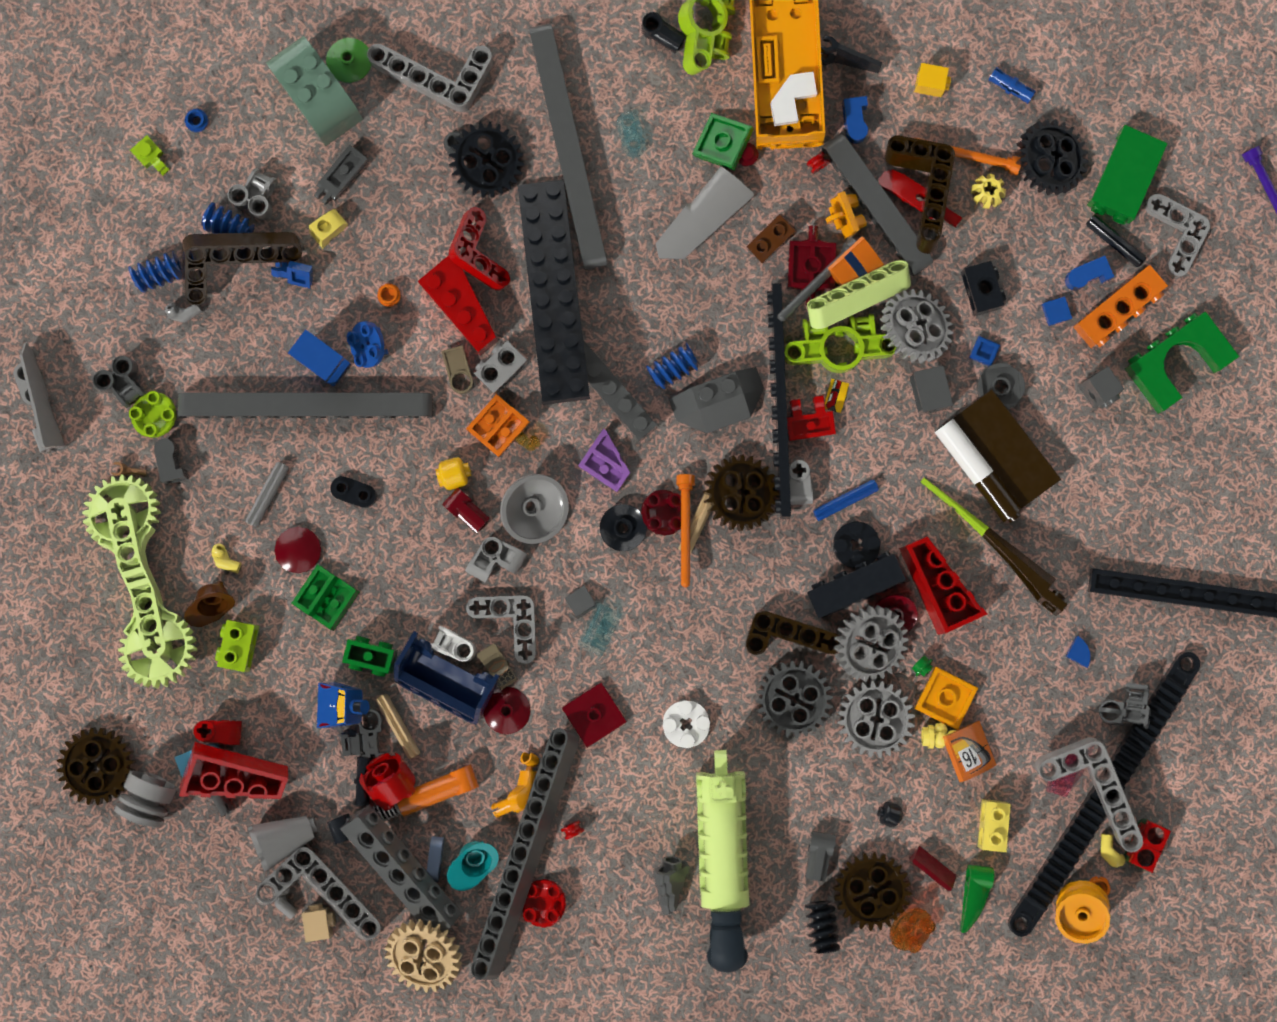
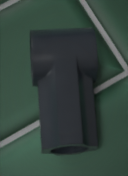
M650 12L643 17L641 25L642 34L676 54L686 39V35L662 20L658 13ZM654 22L658 28L651 30L647 28L646 24Z

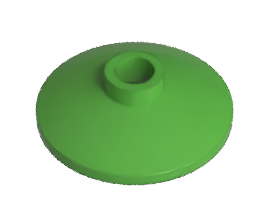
M355 38L340 39L330 47L327 53V67L337 80L345 83L357 82L364 78L371 68V63L367 57L369 48L365 43ZM346 55L352 56L349 61H345L344 57Z

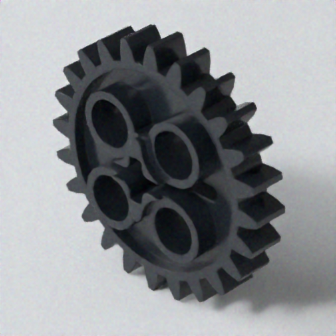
M1048 119L1042 123L1038 121L1026 129V132L1020 136L1022 140L1016 144L1021 148L1015 152V155L1021 157V159L1016 161V164L1023 167L1018 172L1026 173L1023 180L1027 181L1030 179L1032 181L1030 188L1038 185V193L1045 189L1047 195L1054 193L1057 196L1062 192L1067 193L1078 186V182L1084 179L1081 174L1087 172L1083 165L1089 163V161L1084 159L1083 156L1088 151L1081 149L1085 142H1078L1080 134L1074 136L1072 134L1073 127L1066 130L1065 122L1058 126L1056 119L1051 123Z
M479 122L478 129H475L471 124L469 126V133L464 129L461 131L463 138L455 137L458 145L451 144L450 148L455 153L448 155V158L454 160V162L449 164V167L456 168L451 176H459L456 184L464 183V192L471 188L472 196H475L477 191L480 192L481 199L484 198L486 193H489L491 199L494 198L495 191L502 196L503 187L510 191L511 186L509 182L513 184L518 182L514 175H522V172L517 167L524 166L523 162L518 161L519 158L524 156V153H517L516 151L521 147V144L514 145L513 142L516 136L509 138L507 136L509 129L502 133L500 131V124H498L496 129H492L491 122L488 123L487 128H484L482 122ZM484 138L489 141L490 147L488 149H481L477 141ZM469 148H474L475 151L484 158L487 155L490 156V163H492L498 168H501L503 170V173H499L496 170V168H494L490 163L483 165L482 157L471 152ZM500 152L505 153L509 161L505 164L499 163L496 155ZM467 157L474 158L476 166L474 168L466 167L464 159ZM486 171L493 172L495 181L486 182L483 178V173Z

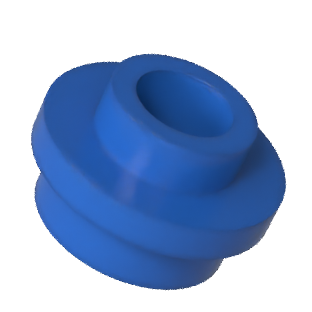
M200 109L190 110L185 116V125L192 132H202L208 126V116ZM199 117L201 119L200 123L197 125L193 124V120Z

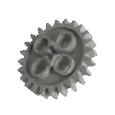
M911 289L908 293L906 290H903L900 294H895L885 304L886 307L881 311L884 315L880 318V321L885 323L880 329L887 331L883 338L891 340L888 347L895 346V354L901 351L903 353L902 359L910 356L911 363L918 359L920 364L926 360L929 363L939 358L948 350L947 346L952 342L949 337L953 335V332L948 329L953 323L946 321L950 314H943L942 312L945 306L938 307L939 299L932 301L930 293L924 297L922 290L918 293H915L914 289Z
M868 605L867 611L859 608L858 616L851 613L852 620L850 622L844 619L846 627L838 628L842 636L835 637V640L840 644L834 646V649L840 652L835 656L840 661L839 666L856 680L861 678L864 682H867L868 678L876 681L877 675L884 679L885 671L892 674L891 667L893 665L896 667L900 666L897 660L905 659L901 652L908 650L903 643L909 641V638L904 635L908 632V629L903 627L905 622L899 618V615L886 607L883 609L877 605L874 609ZM858 635L872 643H877L881 647L887 648L888 650L885 652L883 650L878 649L876 646L866 644L862 640L856 639L855 637Z
M871 680L868 688L862 682L860 691L853 687V696L845 694L849 701L847 703L840 702L845 708L844 711H837V714L843 716V719L837 721V724L844 725V728L839 733H847L843 741L849 742L852 740L850 748L853 750L859 746L858 754L860 755L867 750L869 758L873 756L874 752H876L878 758H881L882 751L891 756V748L899 752L898 743L906 745L907 742L903 737L912 736L907 729L915 727L914 724L909 722V719L914 718L915 715L908 713V710L913 706L904 704L908 697H899L901 689L893 692V684H889L887 688H884V681H880L878 687H876L874 681ZM880 698L881 703L878 717H881L882 720L876 723L875 739L871 740L874 722L870 721V717L876 715V701ZM864 699H869L872 703L871 709L867 712H863L860 708V703ZM887 703H892L895 706V712L891 716H887L884 713V706ZM861 722H865L868 726V731L865 735H858L856 731L857 725ZM885 726L891 729V736L888 739H882L880 736V730Z

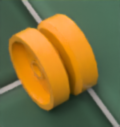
M1083 880L1070 882L1061 888L1056 899L1055 918L1059 931L1066 938L1076 943L1087 944L1102 938L1110 926V902L1104 890L1090 881Z

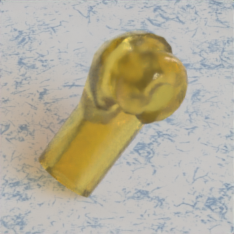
M523 431L515 439L518 444L528 451H534L536 447L540 446V441L536 435L528 438Z

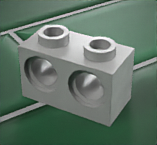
M508 340L504 344L500 342L492 350L493 355L488 360L483 359L475 367L477 370L474 373L475 376L494 395L498 394L528 364V360ZM507 353H511L515 357L514 361L510 364L502 362L503 356ZM489 370H496L498 372L495 380L489 381L486 379V373Z

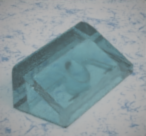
M596 602L597 607L593 609L577 645L603 656L622 613Z

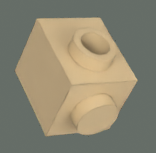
M322 903L309 905L308 910L302 913L305 941L330 939L333 936L332 927L336 925L334 912H330V907H323Z

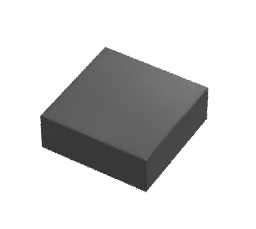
M585 586L565 597L577 619L597 607Z

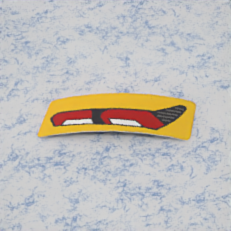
M831 378L825 399V409L841 413L849 383Z

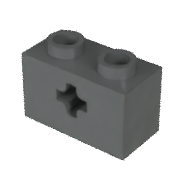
M1109 366L1078 385L1093 408L1101 406L1102 409L1120 399L1119 393L1125 390Z

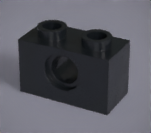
M992 261L966 267L961 271L974 316L999 310L1005 305L1006 295L1003 288L1000 289L997 281L999 280V272L997 267L993 266ZM981 283L987 284L990 292L983 293L979 285Z

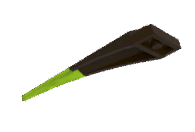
M926 478L921 480L924 486L950 507H954L955 511L996 550L1038 603L1055 616L1065 609L1068 605L1064 602L1065 597L1056 590L1052 592L1049 590L1056 580L1053 576Z

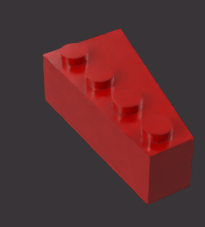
M449 255L418 280L424 291L480 356L498 342L463 269L453 263Z
M928 536L899 548L938 635L946 634L987 615L984 608H981L976 602L970 590H967L959 580L960 578L956 572H953L948 566L945 558Z
M195 742L180 784L179 797H188V795L211 797V795L226 796V798L248 796L254 799H281L288 781V766Z

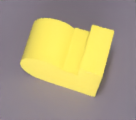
M333 209L309 225V232L323 249L348 224L336 209Z

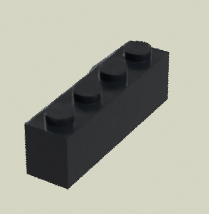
M883 553L877 556L878 561L872 564H868V561L855 566L856 571L849 574L843 571L834 575V580L829 583H825L823 580L811 586L813 590L807 593L818 618H824L852 606L855 602L858 603L874 596L873 594L890 590L898 583L903 582L904 584L909 582L910 578L897 554Z

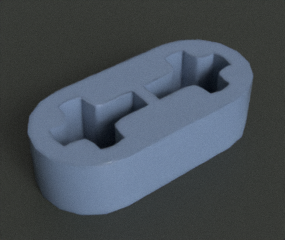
M432 836L427 873L438 883L442 864L444 837Z

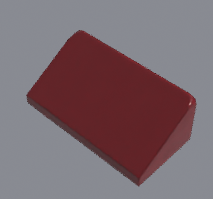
M918 846L909 858L910 861L947 891H951L956 874L921 846Z

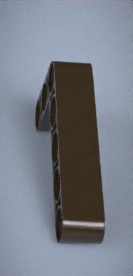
M895 135L888 141L885 152L886 162L892 166L929 173L916 246L920 252L930 254L936 250L942 234L955 151L947 144Z
M292 232L191 234L186 236L182 242V282L186 301L191 305H200L206 300L207 264L297 261L302 256V249L297 235Z

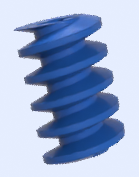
M211 202L203 214L201 226L207 232L212 231V234L253 233L255 228L254 224L248 226L249 218L247 217L242 222H240V214H236L232 218V210H228L224 215L223 206H220L216 211V203Z
M172 251L173 258L164 253V261H161L156 256L154 265L147 259L145 268L140 262L137 263V271L131 266L128 267L135 286L141 292H147L148 287L152 290L155 289L156 283L162 287L165 285V280L168 283H173L174 277L177 280L182 279V266L174 251Z
M687 343L686 351L682 347H678V355L673 351L669 352L670 360L662 356V365L654 361V369L648 365L646 366L656 386L659 385L665 390V381L673 385L674 376L682 380V371L688 376L690 375L689 367L698 371V362Z

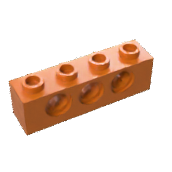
M1148 265L1073 326V328L1090 348L1098 345L1100 348L1111 339L1108 335L1115 330L1118 333L1129 324L1126 321L1132 315L1137 318L1146 310L1145 304L1149 301L1154 304L1165 294L1162 291L1168 285L1153 267ZM1135 289H1140L1143 292V299H1139L1135 295ZM1118 303L1123 304L1125 306V314H1122L1117 310ZM1100 318H1104L1107 320L1108 328H1102L1100 326Z

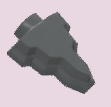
M675 856L664 857L662 865L653 870L655 887L658 891V902L662 913L666 916L677 910L680 892L684 887L690 867L686 861H682Z

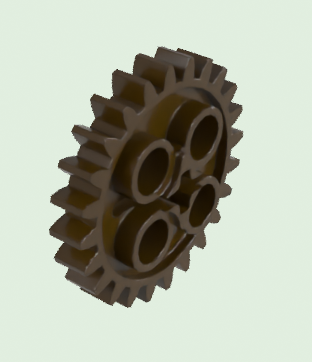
M744 454L739 455L738 459L733 455L729 457V462L726 459L721 460L722 467L718 464L713 466L716 473L709 472L707 474L712 480L704 481V484L709 487V489L703 491V494L709 495V498L704 503H711V507L707 512L715 511L716 514L713 520L721 518L720 526L729 523V530H733L737 525L738 531H743L744 526L749 531L753 529V524L756 527L761 526L760 519L764 522L769 520L766 513H774L770 506L775 505L773 497L779 495V492L773 491L774 483H771L770 480L775 475L766 474L769 466L761 468V460L753 463V456L748 457L745 461ZM727 475H730L734 480L732 487L726 484L725 478ZM749 476H753L757 480L755 488L749 485ZM740 489L741 492H745V496L738 494L737 490ZM727 498L733 501L734 507L732 510L727 509L725 505ZM750 499L756 502L757 507L755 511L748 507Z
M96 727L90 728L89 733L86 729L81 730V737L78 734H73L74 742L66 741L65 744L68 749L59 751L64 755V758L57 759V762L63 764V767L56 769V772H62L64 776L60 777L58 781H66L67 784L63 787V790L71 788L70 797L78 794L77 802H82L86 798L87 805L93 804L94 800L97 805L103 803V798L108 803L112 801V796L119 798V790L127 791L124 788V783L129 771H136L130 768V765L136 763V760L129 759V756L134 751L126 750L130 744L129 742L121 743L123 735L114 738L115 730H110L107 734L105 727L100 728L98 732ZM93 743L97 744L99 747V752L97 755H94L91 752V746ZM107 749H110V753L103 758V756L107 752ZM111 758L117 761V768L115 770L109 767ZM100 761L97 765L99 770L92 771L95 767L93 762ZM77 762L83 764L84 770L82 774L76 771ZM90 773L86 782L83 783L84 777ZM95 777H99L102 781L100 789L94 786Z
M872 851L870 858H868L865 852H862V859L860 860L856 855H853V864L846 860L845 863L848 868L846 870L839 868L843 875L842 877L834 878L840 885L833 887V890L839 892L838 895L834 896V900L841 901L837 909H846L842 916L847 918L851 915L850 924L853 925L858 920L859 928L862 929L867 924L869 931H872L874 925H877L878 929L882 930V923L884 922L891 927L890 919L892 918L899 922L897 913H906L902 905H910L905 896L912 895L910 891L905 890L911 883L903 881L908 874L906 872L899 873L902 865L897 864L893 867L894 858L891 857L886 862V855L882 853L877 858L875 851ZM875 869H882L883 877L877 881L873 880L871 877L872 872ZM856 879L862 882L861 889L852 891L850 889L851 882ZM891 880V884L880 887L886 881ZM868 887L878 888L875 890V896L872 897L871 894H867L858 899V901H853V898L868 893ZM893 891V900L884 902L882 899L884 892ZM867 901L872 902V910L868 913H863L861 911L862 904Z

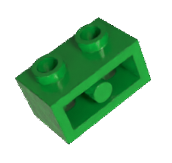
M356 636L355 640H347L342 663L349 664V669L362 671L363 668L372 670L371 674L385 677L386 673H393L398 650L392 649L393 644L379 641V644L375 645L369 643V638Z

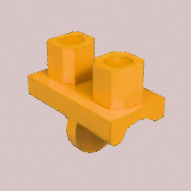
M843 191L830 200L832 206L828 209L831 216L825 220L827 224L834 223L836 230L841 229L844 239H847L864 228L867 222L862 214L854 216L852 209L859 206L856 194L846 195V192Z

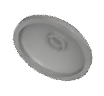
M542 474L524 476L516 480L503 496L500 506L502 524L506 531L520 542L527 544L545 542L554 537L563 527L569 510L568 498L563 487L553 478ZM532 502V507L527 509V503Z

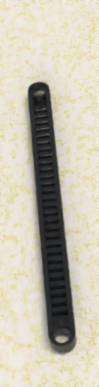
M1182 652L1175 657L1148 700V706L1151 709L1149 727L1145 729L1144 724L1133 723L1110 760L1123 790L1199 671L1200 660L1194 653ZM1185 657L1190 658L1193 662L1192 668L1188 671L1181 667V661ZM1107 767L1104 768L1099 777L1106 775ZM1094 785L1008 919V927L1015 935L1024 937L1032 932L1043 913L1047 911L1048 905L1052 903L1053 897L1058 894L1059 888L1063 886L1064 880L1068 878L1069 872L1074 869L1075 863L1079 861L1080 855L1084 853V849L1089 845V841L1094 837V833L1099 829L1100 824L1104 822L1106 814ZM1109 790L1106 794V799L1114 798L1116 790ZM1019 917H1023L1027 921V925L1023 930H1017L1014 926L1015 920Z

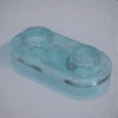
M624 112L617 119V129L622 148L628 157L639 158L646 149L641 124L636 114ZM626 120H631L632 125L626 126L624 125V122ZM632 142H637L638 147L631 148L630 144Z

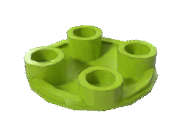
M150 391L138 398L129 410V417L135 430L142 436L149 438L161 437L174 426L177 417L176 407L165 394Z

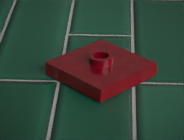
M602 682L562 707V710L587 748L627 722Z

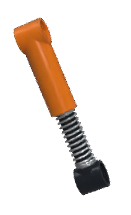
M470 764L416 786V791L411 797L404 798L390 810L385 811L382 807L378 806L376 808L373 806V809L386 822L387 819L390 820L391 817H398L399 814L405 817L456 795L478 788L479 784ZM349 813L327 822L335 845L349 840L340 830L350 819L351 815Z

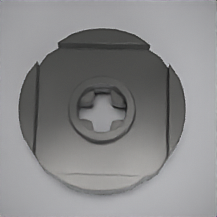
M1006 363L993 364L980 374L976 386L977 394L980 399L990 390H993L1006 408L1010 409L1023 396L1025 381L1022 374L1011 365ZM998 381L1007 386L1003 393L995 390Z

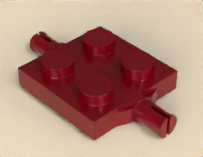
M813 225L808 226L807 240L789 242L787 289L803 290L836 258V243L818 240V226L816 225L814 226V235ZM832 275L815 292L835 289V280ZM815 292L811 295V299L815 298ZM810 297L806 299L805 305L810 301Z

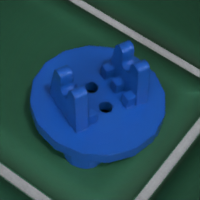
M369 321L359 322L353 327L352 331L348 332L347 342L350 345L354 363L357 367H375L381 362L383 355L389 354L388 349H384L385 345L381 329L374 323Z

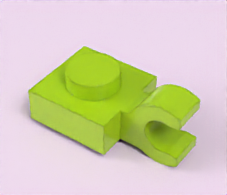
M148 135L130 149L147 169L153 165L162 176L170 170L159 159L164 153Z

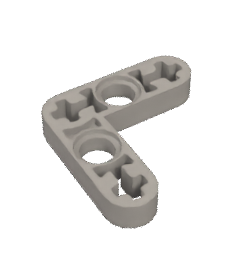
M1154 194L1145 203L1147 213L1182 231L1166 264L1168 275L1172 278H1180L1189 271L1210 229V222L1205 216L1164 195ZM1159 200L1161 207L1166 209L1170 205L1171 208L1167 211L1166 216H1164L1163 213L1166 210L1162 208L1154 210V205L1151 202ZM1173 210H1178L1182 213L1183 219L1181 222H1176L1172 219L1171 213ZM1200 221L1201 227L1204 229L1199 230L1195 237L1191 236L1196 228L1193 223L1196 224ZM1184 241L1192 243L1193 251L1191 253L1183 251L1182 243ZM1181 257H1184L1185 259L1180 265L1183 270L1175 272V267L1172 264H1176Z
M524 595L475 597L467 602L466 611L472 618L513 617L515 658L522 664L534 661L536 657L535 604L532 598ZM523 599H526V603L531 605L530 608L526 609V616L531 615L532 620L522 619L517 621V616H522V609H518L517 605L521 604ZM486 600H491L489 607L491 615H486L487 610H480L479 614L475 615V611L470 609L471 606L475 605V601H479V605H487ZM499 600H503L507 604V610L503 614H498L494 610V604ZM522 623H528L532 629L530 635L526 637L521 636L518 632V627ZM532 638V644L527 643V649L532 651V655L528 656V660H524L523 656H519V651H523V643L518 645V639L529 640Z

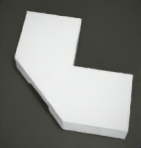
M813 72L793 74L785 81L770 103L774 126L798 123L795 100L817 96Z

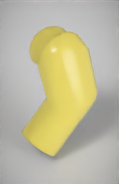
M215 544L211 554L216 566L238 574L241 563L229 558L223 544Z
M1101 834V857L1112 867L1118 868L1123 866L1126 861L1125 856L1119 854L1113 848L1114 835Z

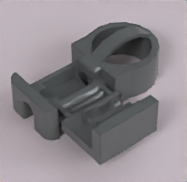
M1126 683L1127 692L1130 693L1129 699H1125V703L1107 700L1100 705L1099 715L1108 725L1123 726L1124 722L1144 724L1145 729L1149 727L1151 709L1148 706L1150 691L1148 685ZM1131 689H1132V690H1140V691H1143V692H1135V691H1131ZM1109 705H1115L1119 707L1120 710L1105 707ZM1103 713L1118 714L1119 717L1109 721L1103 717Z
M370 708L367 713L368 718L372 716V712L378 716V724L375 728L369 723L368 728L359 723L360 735L356 733V736L348 737V734L341 733L343 756L361 755V752H365L362 753V757L370 758L371 756L378 757L383 754L379 748L378 732H382V717L378 710Z

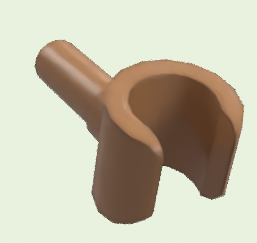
M120 462L113 463L121 467L120 472H111L119 477L121 474L124 476L126 474L146 476L147 470L127 467L126 464Z

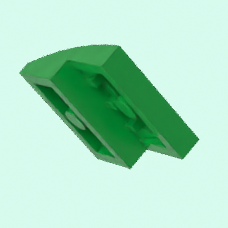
M317 564L291 604L334 631L360 591Z

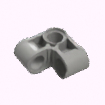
M488 537L482 542L478 551L470 560L465 572L486 583L497 562L498 565L516 575L528 554L511 544H506L498 538ZM490 541H495L499 545V549L495 554H489L486 551V545Z

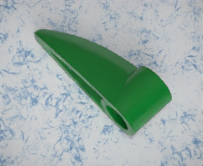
M969 864L967 866L960 926L961 933L968 932L983 911L989 891L994 884L993 867Z

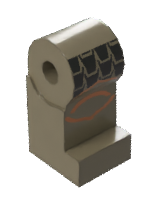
M496 643L476 654L490 675L493 677L495 674L499 675L497 685L501 690L518 680Z

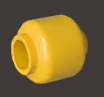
M459 457L441 461L438 468L435 469L440 487L444 486L446 490H454L468 484V477L472 476L469 464L463 463Z

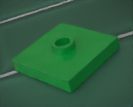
M711 113L692 154L699 159L735 171L754 129L750 125Z

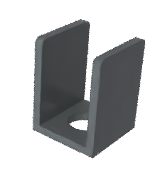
M943 366L916 371L914 375L910 376L919 416L947 410L953 406Z

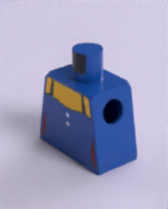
M335 682L318 683L317 728H336L361 723L362 714H367L370 709L369 702L362 700V690Z

